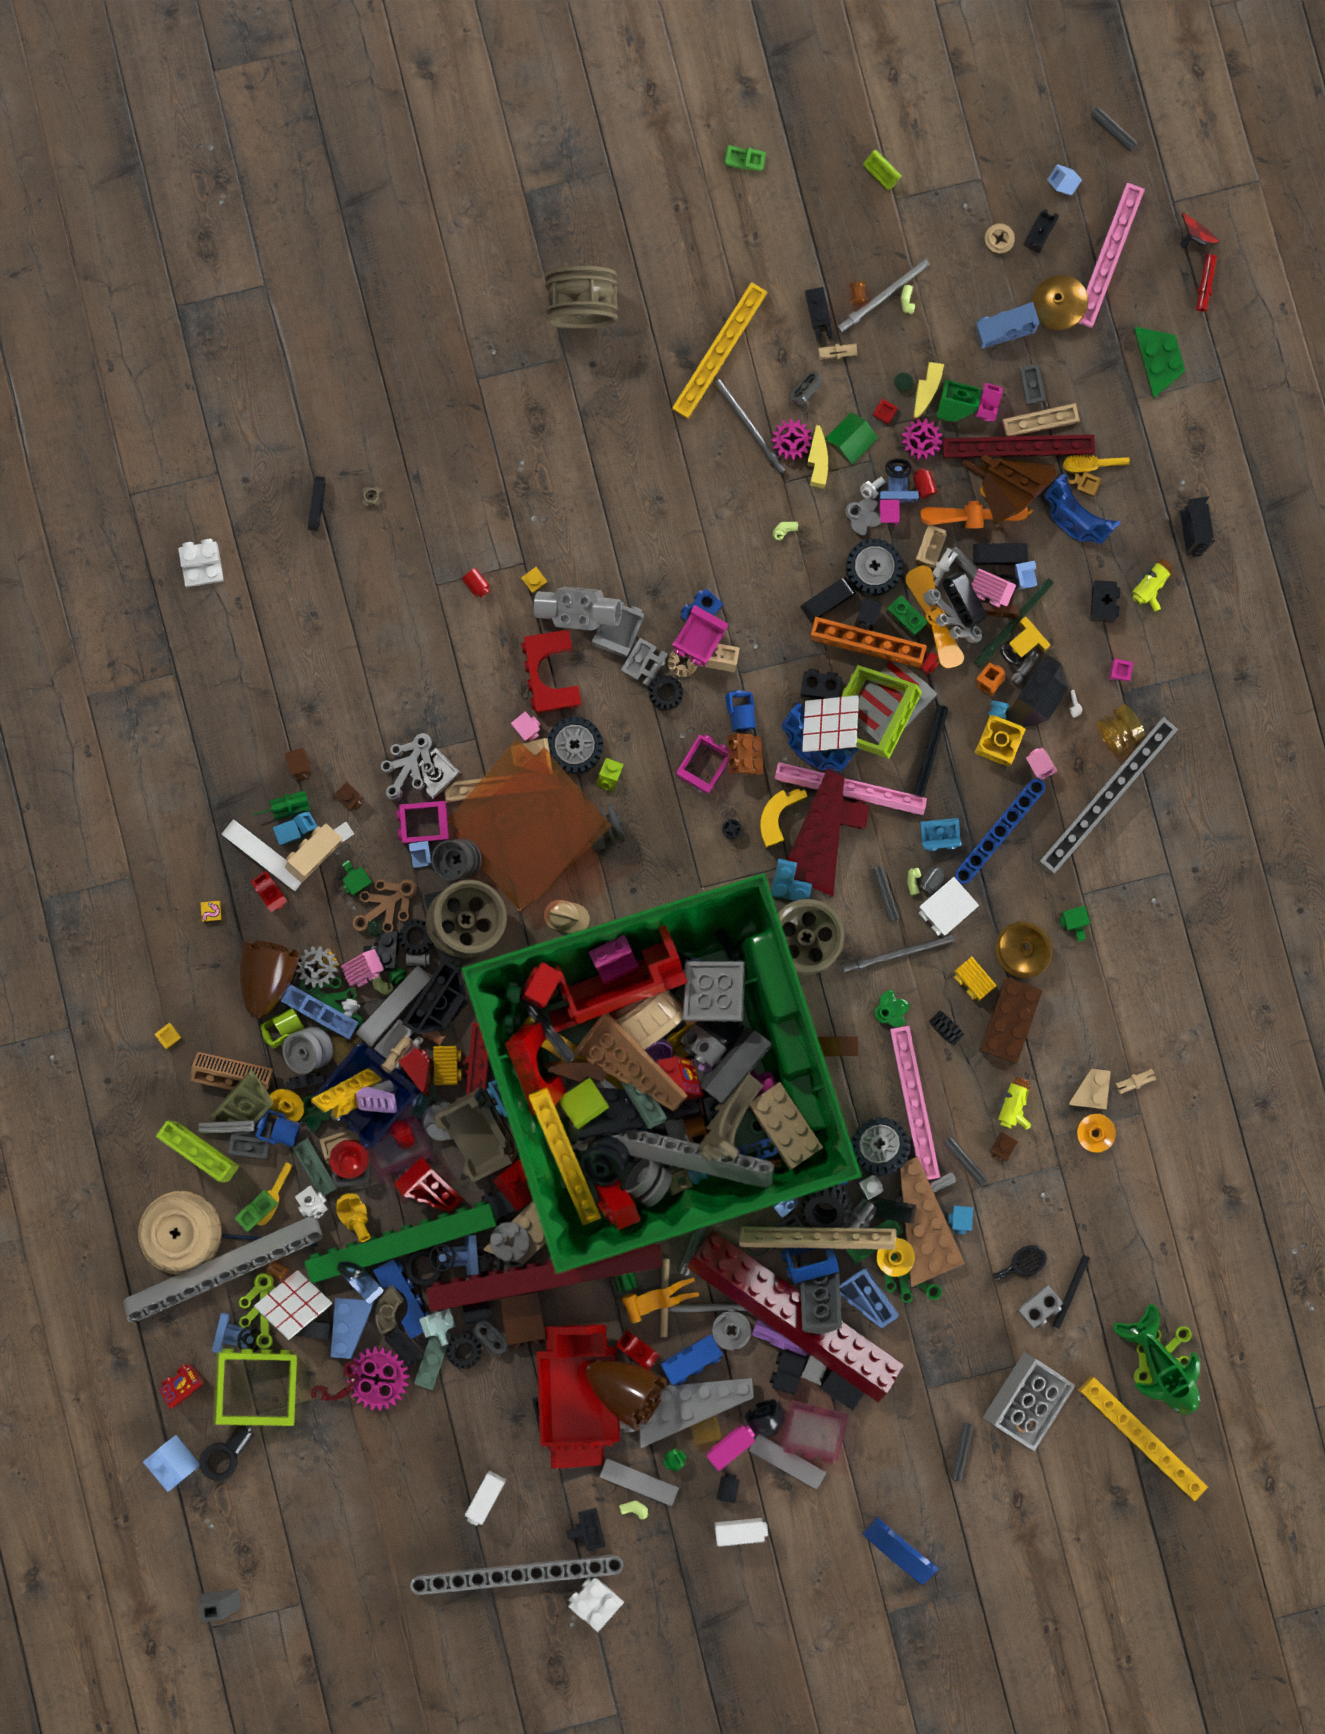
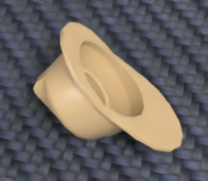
M565 900L552 901L544 911L545 922L550 928L570 934L586 929L590 920L588 911L583 906Z

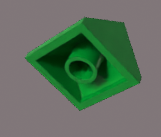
M852 412L825 438L851 465L878 439L867 421Z

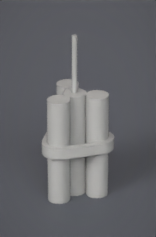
M862 1197L852 1211L850 1210L849 1219L845 1226L842 1225V1228H869V1223L875 1217L876 1207Z

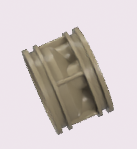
M570 266L546 272L545 280L547 282L545 283V288L549 290V295L553 299V305L546 308V314L548 315L546 323L554 327L569 329L600 328L616 324L618 322V316L616 315L618 312L617 272L609 268L596 266Z
M463 880L450 885L435 897L426 915L427 933L434 946L445 955L458 959L478 956L494 946L503 935L507 922L506 908L500 895L489 885L476 880ZM472 898L478 899L481 903V908L477 912L469 909V901ZM449 899H454L458 902L459 908L457 912H450L448 910L447 902ZM466 917L468 921L463 925L461 921ZM483 919L488 922L489 930L487 932H480L476 928L478 920ZM443 921L452 923V933L444 932L442 928ZM466 933L471 936L472 943L470 946L463 945L460 942L461 934Z
M801 899L786 905L778 913L781 926L791 923L795 927V934L790 937L785 936L788 946L794 945L799 949V956L792 959L797 975L809 976L818 974L826 970L837 959L844 944V928L838 914L830 906L814 899ZM812 913L815 916V923L812 926H805L802 923L803 914ZM822 928H827L831 931L832 937L827 942H823L818 938V932ZM802 934L810 935L809 943L801 941ZM816 948L821 951V960L814 962L809 959L808 952L811 949Z

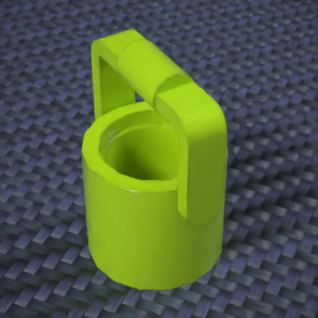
M294 1008L271 1018L261 1025L262 1036L265 1042L273 1049L283 1044L288 1035L305 1029ZM273 1025L276 1026L282 1036L273 1041L269 1031L266 1030Z

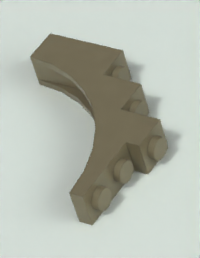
M747 1075L724 1104L719 1103L716 1106L715 1110L718 1111V1114L706 1127L710 1132L697 1147L701 1151L700 1155L708 1162L710 1160L718 1162L722 1156L724 1158H735L739 1153L734 1148L736 1130L746 1110L763 1087L752 1075Z

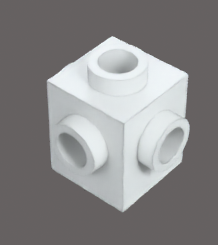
M311 1185L295 1196L300 1204L298 1209L304 1217L319 1218L328 1210L325 1205L327 1200L321 1192L317 1193Z

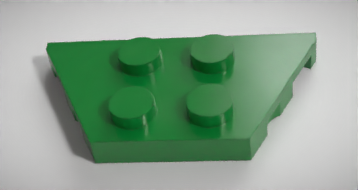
M1135 327L1134 333L1152 398H1155L1185 372L1177 338L1173 334Z

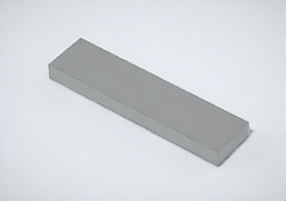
M762 1435L756 1436L755 1442L749 1449L750 1452L816 1490L826 1474L824 1470Z
M608 1458L599 1476L670 1506L673 1505L679 1487Z

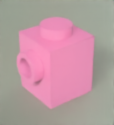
M526 711L511 723L513 729L525 743L535 741L540 736L538 733L541 732L539 728L541 724L534 716L531 718Z
M1043 748L1033 750L1026 757L1036 777L1041 780L1057 772L1051 758Z

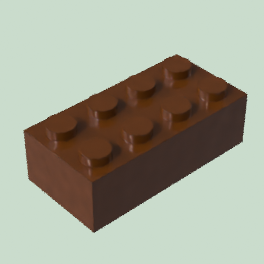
M1007 977L1004 978L979 1051L1014 1064L1018 1063L1043 990Z

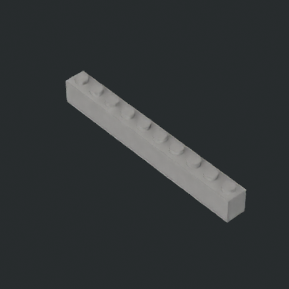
M1163 717L1037 864L1051 876L1054 875L1178 729Z

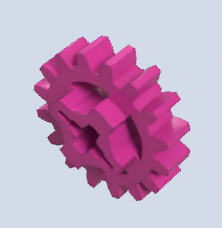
M918 418L916 424L911 421L909 423L910 428L906 426L904 428L906 433H902L901 436L905 439L901 443L906 445L904 451H910V457L914 454L917 455V460L920 459V456H923L924 460H927L928 455L934 457V451L939 452L940 450L937 445H942L943 442L938 440L942 437V433H937L940 427L934 428V421L928 424L926 418L924 422H921ZM920 428L918 432L911 433L913 430ZM927 430H930L933 436H931ZM920 436H924L923 443L920 442ZM927 446H930V447H931L930 449H928V450H926V451H923V449H924L925 447H927Z
M790 419L788 424L782 421V427L776 426L778 432L773 431L772 435L776 437L771 441V443L776 444L773 450H779L778 456L784 454V460H787L788 456L791 457L792 461H794L795 456L802 459V453L807 455L808 450L806 448H811L812 446L809 442L813 440V437L808 436L811 430H805L806 423L802 426L799 425L800 420L793 423V420ZM788 429L785 435L780 436L784 430ZM791 436L795 440L794 443H791V441L789 440ZM799 445H803L801 449L796 451V448ZM782 446L787 447L789 451L785 450Z

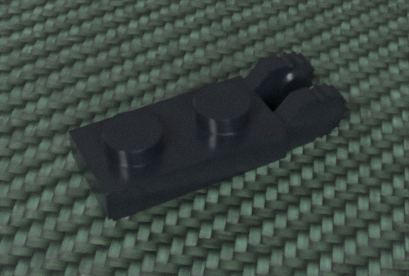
M824 287L805 290L812 328H814L816 341H821L822 336L819 327L822 326L826 327L828 339L833 338Z

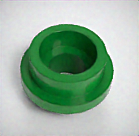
M398 967L397 970L389 973V982L396 985L402 983L406 978L407 972Z

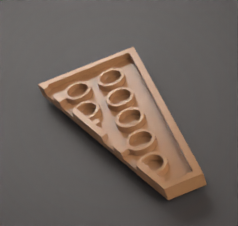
M609 1013L603 1014L573 1051L574 1054L587 1058L588 1062L601 1066L605 1072L624 1083L637 1087L638 1091L646 1092L655 1101L673 1111L687 1097L686 1093Z
M918 1156L907 1160L900 1169L903 1202L916 1204L914 1223H905L906 1241L912 1246L915 1254L914 1265L910 1270L911 1287L965 1264Z

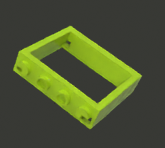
M858 665L854 674H851L850 681L842 692V697L859 695L866 680L904 692L879 745L857 738L856 748L889 759L922 691L917 684Z
M167 1120L156 1135L161 1141L219 1182H229L240 1167L177 1121Z
M230 1348L222 1349V1352H216L213 1423L216 1425L294 1426L297 1354L292 1353V1350H280V1353H273L272 1349H261V1353H253V1349H241V1352H234V1349ZM225 1359L290 1360L287 1416L222 1415Z

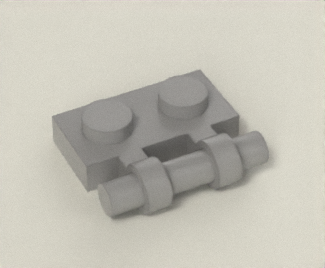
M639 638L621 672L637 681L641 674L644 675L646 678L643 684L649 687L652 681L656 679V674L660 667L664 666L668 654L661 651L659 656L653 654L656 646ZM649 660H652L654 664L650 671H648L645 667Z

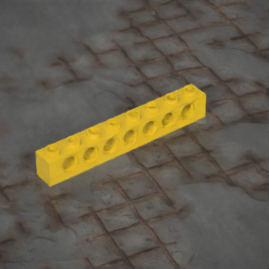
M1090 1376L1078 1389L1087 1400L1190 1499L1196 1501L1208 1488L1098 1380Z

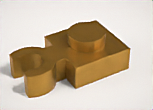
M1070 472L1071 475L1075 476V479H1067L1070 486L1078 485L1077 491L1095 498L1102 479L1084 472L1083 476H1079L1078 472Z

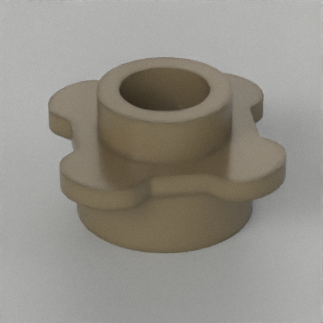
M363 488V505L375 504L378 506L381 504L379 499L380 488Z

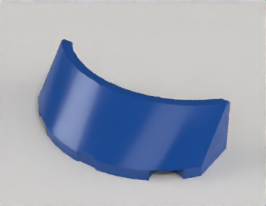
M1063 473L1045 493V498L1048 500L1051 509L1049 512L1053 520L1074 539L1082 542H1096V544L1103 543L1121 522L1119 520H1106L1087 511L1072 494L1067 481V475Z
M798 703L781 724L782 730L786 732L789 738L787 741L789 746L800 758L813 767L821 770L835 769L836 771H842L859 749L852 747L803 752L805 712L802 704Z
M877 1516L862 1534L922 1585L939 1569Z

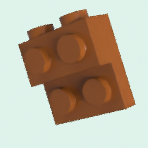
M752 734L728 735L729 774L763 775L762 736H752Z

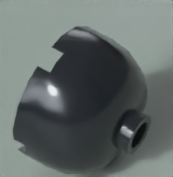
M775 1399L762 1401L755 1405L757 1409L753 1411L749 1409L747 1411L745 1420L751 1430L757 1435L774 1436L785 1421L784 1409L779 1400L778 1403Z

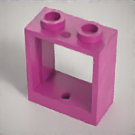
M699 734L677 770L676 776L709 795L728 764V747L723 744L718 746L713 743L714 739L710 736ZM700 744L725 757L709 784L685 770Z
M446 801L399 805L400 810H396L397 821H401V829H398V839L402 840L403 845L424 841L432 843L449 840ZM438 808L440 835L407 838L405 810Z
M740 1424L706 1452V1456L716 1469L720 1471L755 1442L753 1437L756 1435L748 1425Z

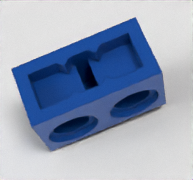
M707 588L704 592L700 590L694 596L695 601L691 605L686 604L682 608L680 619L686 623L694 605L715 616L723 608V603ZM704 599H709L712 601V605L704 607L701 602Z

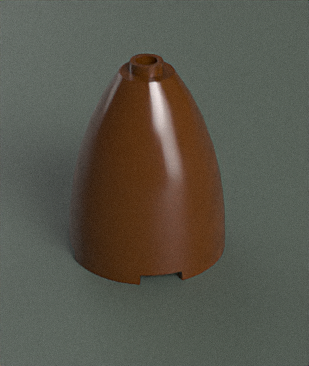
M244 939L240 961V984L243 1001L247 1012L251 1013V1017L261 1019L262 1016H266L281 1000L294 977L301 955L300 951L292 949L291 952L284 945L256 940L254 943H250L249 939Z
M596 1361L593 1364L590 1363L585 1371L590 1387L602 1404L619 1420L636 1431L639 1430V1425L642 1423L647 1424L661 1402V1390H664L667 1384L665 1378L650 1370L618 1361Z

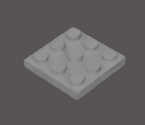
M686 962V979L688 983H685L683 1020L743 1021L745 963Z

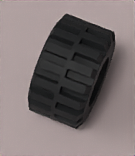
M837 1184L804 1195L801 1206L803 1221L805 1223L808 1222L810 1228H842V1225L845 1226L849 1219L852 1200H850L851 1195L847 1193L846 1187L842 1188V1184ZM829 1203L833 1205L835 1209L825 1210L819 1207L817 1204Z

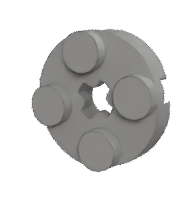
M439 1101L431 1107L429 1106L422 1117L425 1131L435 1140L453 1139L448 1129L445 1131L441 1128L439 1129L434 1121L436 1113L451 1105V1103L446 1101Z
M510 1222L503 1223L496 1227L492 1233L491 1249L498 1258L504 1261H516L525 1255L529 1247L528 1233L521 1225ZM507 1236L515 1238L513 1247L505 1246L504 1243Z
M728 1311L720 1314L715 1319L712 1333L714 1340L720 1347L736 1350L742 1348L749 1341L751 1328L748 1319L743 1314ZM735 1325L737 1327L735 1329L736 1335H727V1327Z

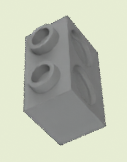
M695 1023L680 1040L685 1046L683 1049L689 1055L693 1056L695 1054L696 1060L703 1065L707 1063L711 1067L727 1050L717 1039Z
M1045 1285L1020 1306L1017 1311L1032 1328L1037 1326L1039 1329L1047 1322L1046 1318L1050 1314L1054 1316L1062 1309L1060 1306L1063 1302L1049 1285ZM1048 1296L1053 1298V1305L1051 1307L1044 1305V1299ZM1032 1309H1037L1039 1312V1316L1035 1320L1029 1317V1312Z

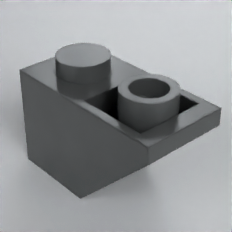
M239 1589L199 1594L202 1623L222 1620L240 1609Z

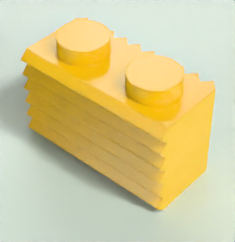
M972 956L953 971L955 974L953 978L960 986L963 984L968 989L966 993L972 1000H981L997 986Z
M433 1046L434 1085H458V1081H462V1070L458 1069V1062H461V1050H458L457 1046Z

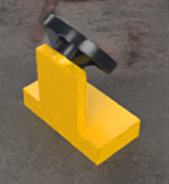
M1026 616L1018 623L1023 632L1012 641L1004 642L1000 648L1003 659L1014 666L1020 665L1025 659V654L1036 645L1042 652L1050 647V643ZM1004 650L1008 652L1009 656H1011L1014 659V661L1010 660L1006 656ZM1018 655L1021 657L1020 662H1018Z

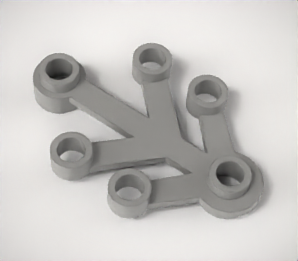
M930 589L924 593L923 598L926 604L929 606L937 604L946 613L936 617V623L939 626L960 625L964 629L961 630L959 626L950 629L949 633L953 639L965 637L970 643H977L982 639L980 628L975 625L970 628L965 627L952 603L951 608L941 599V594L937 589Z
M421 733L414 738L413 742L401 746L398 744L391 746L390 751L396 757L401 756L404 752L411 750L413 752L408 757L393 762L386 760L381 763V769L385 773H390L394 769L403 767L395 783L386 789V795L390 800L398 801L402 798L403 791L401 787L411 771L413 775L412 786L416 790L424 788L425 782L421 778L417 760L422 755V770L427 774L434 771V765L431 763L429 749L432 746V739L429 735ZM421 740H425L423 745H419ZM396 748H399L398 753H394ZM390 764L389 769L385 770V766ZM430 764V769L425 770V767ZM421 781V785L416 787V782ZM395 789L396 792L393 795H391V790Z

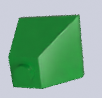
M945 379L936 417L944 421L956 422L978 411L982 388Z

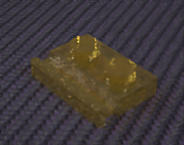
M717 1415L690 1426L695 1445L722 1439Z

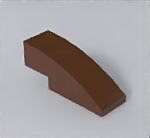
M858 1036L817 1037L823 1057L858 1056Z
M573 1059L568 1063L564 1060H556L544 1063L543 1068L550 1072L581 1083L584 1082L586 1076L603 1082L607 1074L601 1066L595 1063L592 1064L584 1059Z

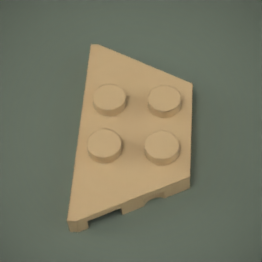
M534 1200L511 1222L521 1225L529 1236V1247L525 1255L515 1261L521 1264H525L546 1243ZM507 1236L504 1243L505 1246L513 1247L515 1238ZM489 1243L484 1250L494 1254Z

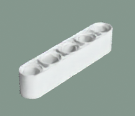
M233 819L222 832L224 837L292 890L296 891L300 886L301 882L285 869L287 861Z

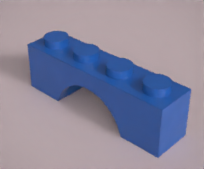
M393 1259L373 1270L382 1288L393 1284L406 1297L408 1310L401 1323L410 1339L424 1332L419 1319L430 1314L428 1312L424 1313L421 1307L424 1305L419 1295L415 1296L412 1291L414 1285L409 1278H405L403 1274L405 1269L401 1261Z

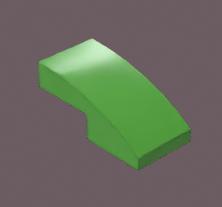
M728 145L723 165L746 170L763 171L766 152Z
M264 1190L235 1217V1220L249 1232L278 1205V1202Z

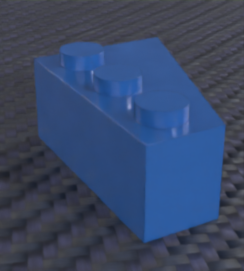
M709 1334L662 1361L661 1366L671 1384L677 1383L679 1385L686 1381L687 1376L690 1374L696 1375L702 1372L705 1365L709 1363L714 1365L721 1360L720 1356L723 1354L712 1334Z

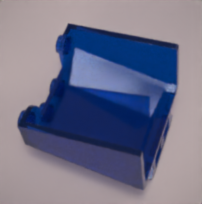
M361 1042L353 1048L312 1098L367 1068L381 1077V1082L390 1080L394 1087V1090L390 1093L395 1095L396 1113L365 1111L357 1107L348 1114L337 1118L339 1121H345L348 1124L347 1128L354 1134L359 1133V1142L364 1147L373 1148L419 1096L421 1091L397 1067L391 1073L384 1071L381 1065L386 1058L376 1050H372L364 1042Z

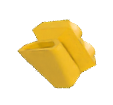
M990 715L974 753L1009 767L1014 760L1026 729L1000 717Z

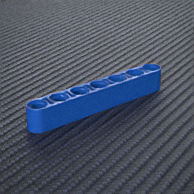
M1033 779L1027 784L955 871L954 877L961 885H966L972 880L1044 793L1045 783L1041 779ZM1035 783L1040 786L1039 793L1031 790L1032 784ZM1019 799H1027L1028 807H1021ZM1008 813L1016 815L1015 822L1008 821ZM1001 827L1004 830V836L998 837L995 834V828ZM984 842L991 843V851L983 849L982 845ZM976 856L980 859L979 866L971 864V857ZM960 871H965L968 874L966 881L959 879L958 873Z

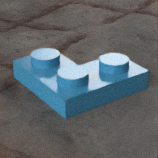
M778 859L771 894L775 897L793 901L809 899L812 883L794 880L797 863Z

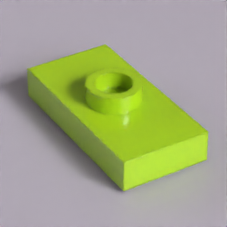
M874 150L862 164L888 191L902 177L877 150Z

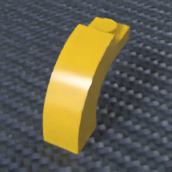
M783 790L769 800L760 820V834L765 848L784 841L778 825L779 815L786 807L807 799L808 796L805 790H793L789 792L790 796L788 797Z

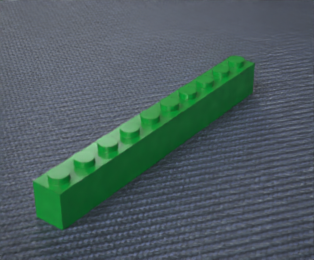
M486 1201L474 1204L475 1208L470 1210L467 1207L457 1209V1214L451 1216L447 1212L438 1215V1220L431 1221L428 1218L419 1221V1226L413 1227L412 1224L402 1226V1231L394 1233V1230L383 1232V1237L377 1239L374 1235L361 1244H357V1241L345 1244L346 1248L339 1250L338 1247L327 1250L328 1254L323 1256L320 1255V1252L310 1255V1260L304 1261L310 1282L312 1284L341 1275L337 1270V1266L342 1261L352 1262L363 1268L498 1226L492 1203L486 1204Z

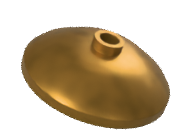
M1056 275L1045 279L1037 286L1031 302L1034 304L1041 325L1052 330H1065L1078 324L1085 316L1088 308V295L1084 286L1075 278L1066 275ZM1057 296L1062 297L1061 300H1055Z
M1026 921L1014 922L1006 926L997 937L995 946L996 956L1000 965L1009 974L1019 978H1032L1042 973L1049 965L1052 957L1051 942L1047 934L1039 926ZM1025 944L1030 946V950L1026 949Z

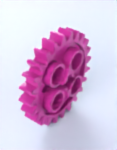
M377 1346L374 1347L373 1352L370 1348H367L366 1354L363 1352L359 1353L361 1359L358 1357L353 1358L360 1365L350 1366L353 1369L351 1373L359 1374L357 1375V1381L354 1383L352 1389L354 1393L351 1397L358 1396L357 1403L364 1401V1408L370 1404L371 1410H374L376 1405L379 1411L383 1409V1405L389 1409L390 1402L394 1406L397 1404L395 1398L403 1399L400 1393H407V1390L403 1387L410 1385L409 1382L405 1381L410 1375L404 1373L408 1367H402L405 1360L398 1361L397 1359L400 1354L398 1353L393 1356V1349L386 1353L385 1347H382L380 1352ZM367 1362L374 1364V1372H369L366 1369ZM386 1366H391L394 1369L392 1376L386 1374ZM365 1374L368 1376L375 1377L376 1375L380 1374L379 1378L393 1379L395 1380V1383H391L385 1380H381L377 1383V1379L364 1378L361 1375ZM364 1381H367L371 1384L370 1391H365L363 1389ZM383 1385L390 1387L389 1395L382 1393L381 1388Z

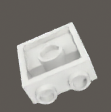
M205 539L201 541V544L194 545L193 542H187L182 544L183 547L178 548L186 588L224 581L219 548L216 541L213 542L212 539Z
M588 1577L582 1584L584 1588L581 1592H575L570 1597L569 1601L571 1603L569 1608L599 1632L622 1606L624 1601L598 1577Z

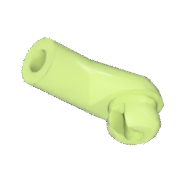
M904 285L901 304L904 313L913 314L915 304L909 303L913 290L910 285Z
M780 522L773 530V537L776 540H782L788 531H798V522Z
M911 868L908 871L907 884L911 896L920 894L916 878L921 877L919 868Z
M381 975L372 980L374 990L383 995H388L393 991V985L381 980Z
M638 1501L619 1505L622 1515L633 1512L638 1515L639 1519H646L648 1517L647 1507Z

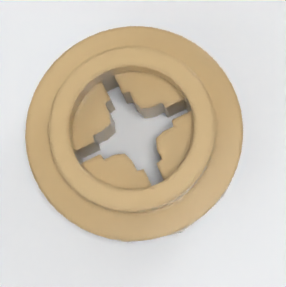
M994 224L986 231L984 239L986 247L991 252L1001 254L1007 253L1013 247L1015 236L1009 226ZM1002 233H1004L1002 238L1004 242H999V244L996 245L995 236L999 237Z
M673 651L669 654L668 667L674 675L687 677L692 675L697 669V666L690 662V658L686 661L688 667L686 668L683 664L678 665L680 660L677 654Z

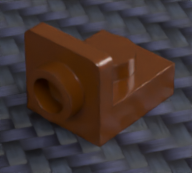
M348 782L334 794V797L350 812L353 809L356 811L363 804V796Z
M1000 1132L989 1150L993 1154L991 1157L999 1162L1003 1160L1008 1161L1018 1141Z

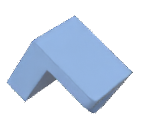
M1058 164L1048 178V182L1055 190L1069 195H1073L1082 181L1074 170Z
M1035 561L1015 565L1014 570L1019 581V590L1037 586Z
M428 841L409 844L414 868L432 866Z

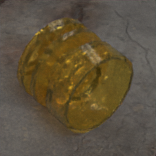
M1124 703L1112 711L1115 719L1106 714L1104 720L1100 718L1096 721L1102 739L1116 754H1120L1123 751L1122 747L1124 749L1129 748L1127 738L1135 744L1146 736L1139 719L1130 707Z

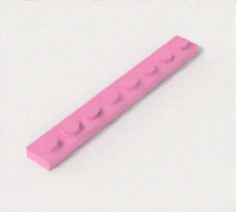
M1127 183L1086 289L1088 308L1085 316L1079 322L1081 325L1092 328L1144 193L1145 189L1130 183Z
M778 762L774 779L818 790L825 773ZM845 778L843 796L913 814L924 815L927 801L925 797Z
M904 1026L890 1029L915 1156H918L928 1180L940 1178L910 1027Z

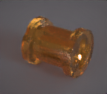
M856 281L849 284V287L852 288V304L868 302V298L865 295V281Z
M275 1260L270 1262L265 1273H270L282 1283L290 1271V1267H285Z

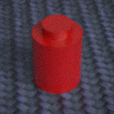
M926 468L915 471L913 480L916 490L919 492V498L923 499L935 495L937 489L931 471H926Z
M477 568L469 571L461 579L476 598L479 596L483 598L490 592V584Z
M397 1121L391 1126L390 1132L399 1148L408 1149L413 1146L415 1136L407 1122Z

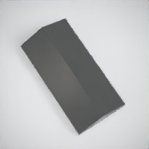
M747 1027L700 1082L701 1090L721 1104H724L773 1044L755 1030Z
M836 1258L839 1269V1258ZM827 1259L801 1261L800 1268L827 1261ZM839 1272L801 1282L802 1330L804 1332L824 1335L842 1328Z

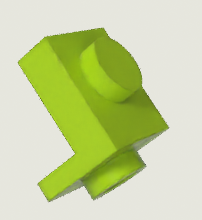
M606 758L599 773L596 786L614 792L624 764Z

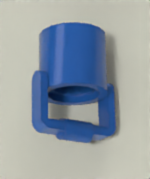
M733 690L727 693L725 700L727 712L730 715L732 732L756 729L755 705L752 692ZM732 697H747L748 705L733 707Z
M268 1109L263 1117L259 1119L256 1127L258 1129L256 1137L261 1141L274 1145L278 1142L294 1147L301 1123L286 1119V1115ZM268 1113L278 1116L271 1139L260 1136L262 1131H264Z

